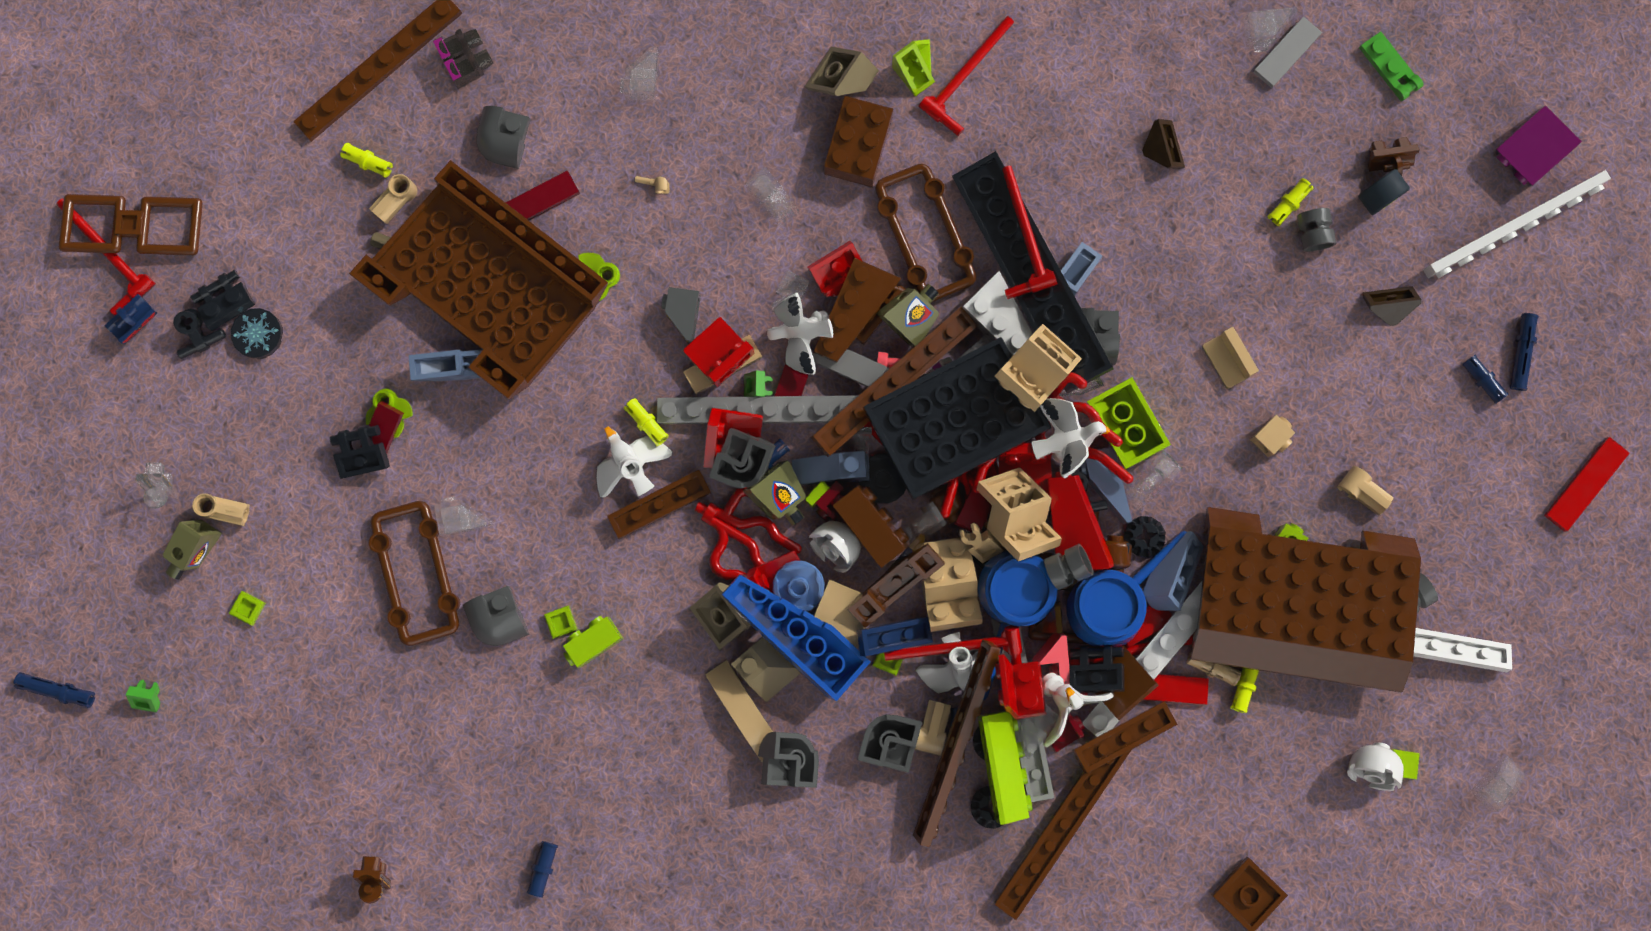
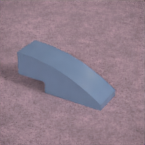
M1081 242L1061 270L1074 296L1103 257L1083 242Z
M451 350L409 355L410 380L453 381L481 378L468 367L483 350Z

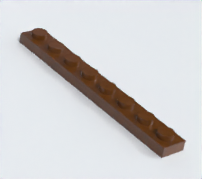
M436 0L293 122L312 142L462 14L461 10L451 0Z
M962 307L958 308L817 431L811 439L827 457L831 456L869 422L863 410L865 405L917 380L978 325Z
M982 639L913 833L914 838L921 846L930 848L932 840L937 837L939 820L941 815L946 812L948 795L955 787L958 767L964 762V751L967 742L973 737V726L976 717L981 714L985 692L990 689L991 675L995 664L999 663L998 655H1000L1001 649L987 640Z
M1131 750L1087 774L1082 772L993 903L995 906L1013 919H1018Z

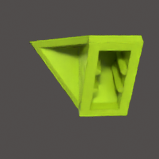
M930 39L912 41L893 55V70L915 97L935 82L931 75Z

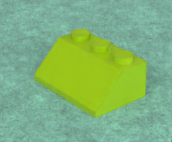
M1133 377L1087 401V404L1099 413L1103 423L1122 438L1123 443L1121 446L1116 447L1112 443L1110 445L1124 469H1128L1171 445Z

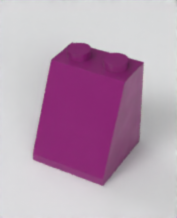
M1545 105L1496 149L1499 153L1496 158L1505 167L1511 165L1517 171L1514 176L1523 185L1529 183L1533 186L1582 141Z

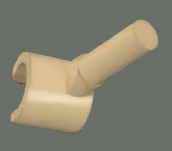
M635 177V182L655 186V193L657 194L669 193V182L664 177H656L655 179Z

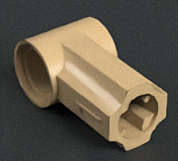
M403 174L394 175L389 180L388 188L369 209L383 222L388 224L406 202L415 198L417 187L407 176ZM406 183V191L399 193L400 186Z
M1352 466L1337 488L1340 491L1344 490L1349 494L1348 497L1350 499L1358 500L1376 515H1381L1390 506L1393 497L1372 482V477L1366 471L1357 466Z
M200 494L194 499L192 507L197 515L204 518L244 526L249 515L250 505L209 494ZM211 500L213 507L209 512L205 513L203 505L206 501Z
M929 700L923 726H921L916 744V750L941 756L951 705Z

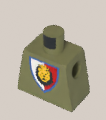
M929 284L920 293L915 289L907 288L880 309L876 315L909 346L915 347L926 337L939 315V312L931 305L939 293Z
M788 460L780 461L768 470L759 482L743 490L772 520L785 516L793 526L804 518L797 505L806 498V495Z
M202 519L179 522L163 553V557L171 562L166 570V574L179 580L185 570L199 568L222 533Z

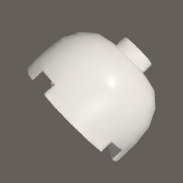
M829 521L816 528L809 535V538H813L810 545L815 554L824 562L825 556L836 565L834 570L837 572H847L859 557L860 541L847 524Z
M1375 742L1374 745H1366L1359 748L1352 755L1347 774L1355 782L1357 776L1371 782L1369 785L1371 788L1394 791L1396 785L1398 789L1401 788L1404 769L1400 757L1387 744Z

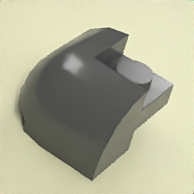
M483 107L476 137L479 152L486 160L495 164L519 169L525 149L524 142L530 118L505 111L503 107Z
M1081 308L1110 363L1115 365L1120 345V334H1118L1119 311Z
M730 428L721 453H717L709 477L732 487L746 488L753 486L766 473L776 446L760 437H754Z
M510 586L503 587L486 595H480L462 605L473 633L484 644L500 646L530 635Z
M889 714L875 718L868 725L864 733L858 760L909 773L922 722Z
M770 732L763 738L758 752V757H763L761 784L817 788L818 751H815L806 735Z

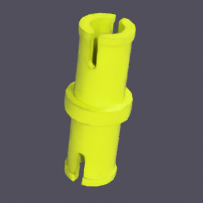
M350 143L344 144L341 149L346 152V154L340 153L341 158L358 164L363 170L369 169L385 178L392 171L387 167L393 168V164L374 156L372 151H363Z
M1301 178L1288 194H1284L1281 197L1282 201L1269 213L1268 219L1273 218L1272 222L1277 226H1281L1292 211L1299 209L1301 201L1314 189L1313 185H1310L1311 183L1308 180Z
M636 398L630 400L626 404L627 406H624V410L637 423V428L640 431H644L656 446H660L666 441L669 435L656 423L654 415L652 413L648 414Z
M1242 669L1241 677L1235 685L1237 689L1230 709L1247 713L1252 692H1255L1257 688L1255 682L1259 670Z

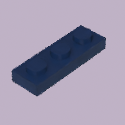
M926 616L857 630L860 656L864 657L933 643L932 632L930 631L928 617Z

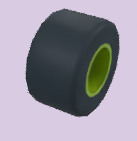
M1394 169L1361 192L1358 198L1369 213L1375 215L1409 191L1410 187L1398 170Z

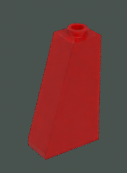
M1055 472L1056 477L1048 478L1049 493L1052 498L1053 530L1062 538L1060 546L1055 548V554L1060 553L1064 555L1066 549L1080 544L1087 553L1093 570L1114 567L1112 556L1080 476L1069 475L1063 478L1060 472Z

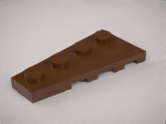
M854 258L828 318L833 327V338L820 337L814 353L838 362L902 278Z

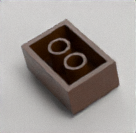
M844 96L824 165V175L873 188L892 122L893 108Z
M860 485L833 506L880 568H882L906 550L909 546L907 541L910 539L901 527L896 529L891 523L894 518L885 507L880 508L875 502L878 497L869 486L864 488L863 485Z

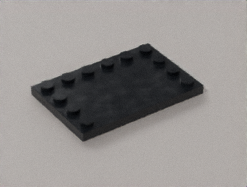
M1002 337L863 407L912 500L1052 428L1040 407L1035 412L1031 408H1026L1020 403L1019 398L1012 391L1003 388L995 377L999 370L1013 357Z

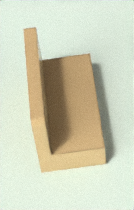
M1234 327L1229 328L1220 336L1203 345L1204 351L1228 389L1259 371Z

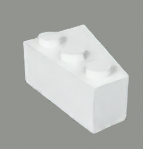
M998 271L963 306V309L978 325L977 328L991 342L1002 337L1013 356L1032 336V332L1014 298L1007 299L1005 290L1009 288L1000 271Z

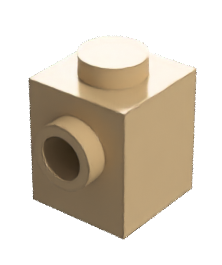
M1275 415L1265 423L1250 441L1267 457H1270L1278 450L1282 453L1292 443L1290 438L1295 432L1291 429L1292 425L1284 417L1279 418Z

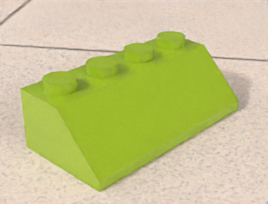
M1006 711L979 715L978 723L995 821L1000 825L1027 819L1029 818L1028 811L1033 809L1030 795H1025L1024 784H1028L1026 769H1021L1019 758H1023L1021 742H1016L1015 732L1019 731L1018 721Z

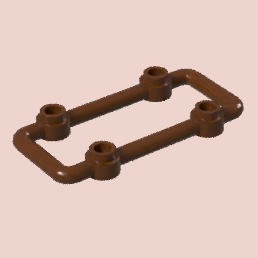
M921 163L880 179L876 184L875 190L879 199L878 213L881 217L888 220L909 269L907 281L911 286L916 287L918 293H920L926 286L927 271L924 267L917 265L896 215L898 203L894 198L888 197L885 188L918 174H923L926 181L924 193L928 199L934 200L955 249L954 263L959 268H963L966 274V278L937 289L939 295L933 300L936 301L969 288L975 283L976 272L972 265L974 253L969 247L964 246L943 198L944 183L934 177L929 166Z
M415 501L375 513L370 520L373 535L369 539V547L378 554L391 605V610L387 617L388 622L391 626L396 627L400 641L404 645L413 646L455 633L459 627L457 610L461 605L460 599L451 591L438 541L441 525L432 518L429 505L423 501ZM420 511L422 521L419 524V533L428 540L442 594L438 599V607L447 614L449 625L409 636L407 625L411 617L409 611L402 608L388 554L392 541L387 534L383 533L381 521Z

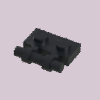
M235 269L228 274L223 273L219 275L218 280L208 286L204 284L198 288V292L190 296L195 304L205 300L206 303L197 309L210 331L215 330L255 305L246 286L242 282L235 286L232 284L240 278ZM223 288L225 289V292L215 298L213 297L214 293Z
M364 425L360 426L358 430L339 431L337 435L330 436L331 445H340L341 452L333 454L340 479L390 467L383 442L374 444L372 437L378 436L381 433L378 425L371 427ZM360 440L362 447L353 449L352 441Z
M1104 645L1103 648L1080 646V649H1070L1071 660L1080 659V665H1070V685L1079 693L1125 692L1124 665L1122 663L1113 664L1114 658L1124 657V648ZM1103 658V664L1090 665V660Z

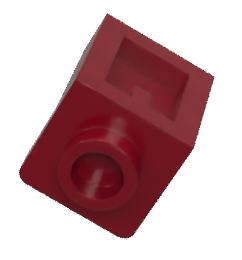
M838 481L815 503L819 508L816 513L826 522L829 519L831 521H837L838 519L828 508L844 497L841 494L844 491V487Z
M1071 713L1068 714L1062 735L1051 744L1055 752L1085 736L1082 732L1085 727L1077 715L1073 717ZM1056 721L1042 729L1046 738L1054 728Z

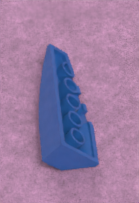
M738 575L721 594L784 658L828 699L837 701L871 662L866 657L860 656V651L834 626L816 618L814 615L798 608L742 575Z

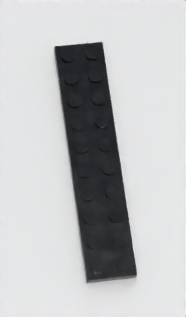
M995 151L952 175V178L1010 287L1029 282L1028 279L1035 272L1002 172V168L1005 166ZM1023 202L1044 269L1054 272L1058 284L1034 293L1031 291L1016 298L1034 332L1044 324L1082 358L1071 372L1080 375L1089 383L1114 368ZM1068 383L1064 389L1068 394L1078 389V387L1073 383Z

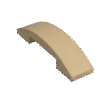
M726 660L705 675L730 716L758 756L763 738L768 733L773 732V730Z

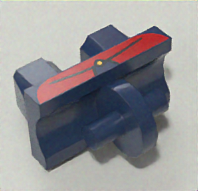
M137 294L123 308L119 307L116 310L117 314L104 326L121 344L125 345L157 312L141 295Z

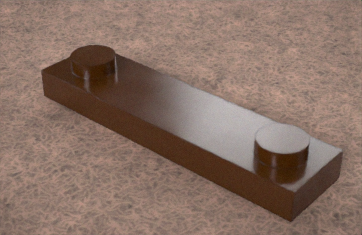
M697 470L617 510L607 517L620 540L711 494V491L700 470Z
M1163 701L1072 751L1083 772L1087 774L1178 724L1166 702Z

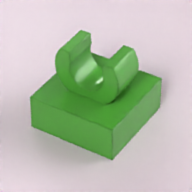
M758 370L744 374V397H766L772 395L773 391L765 390V383L772 382L773 378L765 376V371Z
M140 680L137 687L129 686L126 697L131 708L157 713L160 706L157 696L160 689L157 682L153 683L151 689H145L146 683L144 680Z

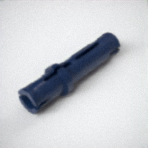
M1533 313L1521 314L1520 331L1515 339V342H1518L1510 386L1512 390L1526 391L1528 389L1533 346L1537 344L1535 334L1539 315Z
M22 672L16 675L13 682L15 689L55 698L63 704L73 703L90 708L95 701V692L76 688L70 683L60 684Z

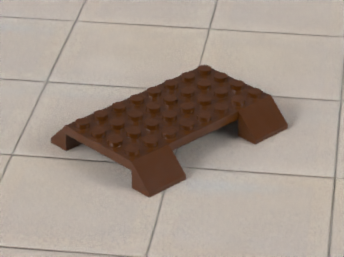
M450 160L434 178L437 187L373 258L366 254L349 274L389 306L409 295L417 298L483 350L468 368L510 400L531 385L594 311L608 282Z
M1207 507L1204 533H1207L1201 598L1197 631L1193 633L1190 660L1399 693L1403 692L1414 659L1421 556L1415 538L1361 531L1360 549L1263 534L1259 514Z

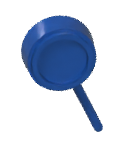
M1181 531L1132 578L1120 571L1101 570L1093 573L1088 578L1078 581L1069 593L1066 606L1067 618L1074 633L1082 641L1096 648H1103L1104 645L1120 647L1131 641L1140 630L1147 610L1146 599L1139 585L1149 577L1150 573L1187 532Z
M1004 550L985 564L978 580V596L982 607L991 618L1000 623L996 637L1001 636V633L1007 626H1029L1041 621L1052 610L1057 598V589L1049 578L1044 560L1038 555L1017 561L1008 550ZM999 647L1001 649L1000 655L1002 654L1003 647ZM995 667L991 675V686L996 673ZM990 689L985 692L983 700L988 698Z

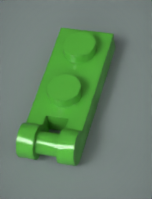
M1381 31L1359 47L1400 101L1408 98L1413 90L1418 91L1424 86L1422 79L1413 73ZM1404 78L1407 83L1403 85L1398 80Z

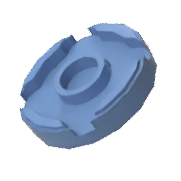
M806 561L786 563L777 571L773 580V593L804 611H809L816 607L824 595L825 581L822 573L814 565Z

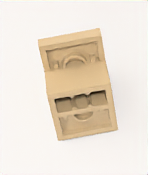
M1042 324L999 370L995 377L1003 388L1012 391L1019 398L1023 406L1031 408L1035 412L1082 358Z
M1021 468L978 482L977 490L992 505L987 530L1017 561L1060 546L1062 538L1046 523L1052 498Z
M961 537L928 542L945 562V565L926 580L922 579V589L930 631L934 632L982 624V615L977 596V577L972 554L968 551L967 545L962 542Z

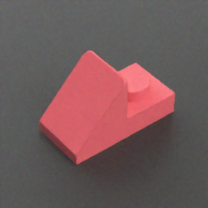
M1053 633L1033 657L1032 661H1039L1040 665L1053 664L1049 667V673L1061 676L1064 684H1070L1067 636L1064 633Z

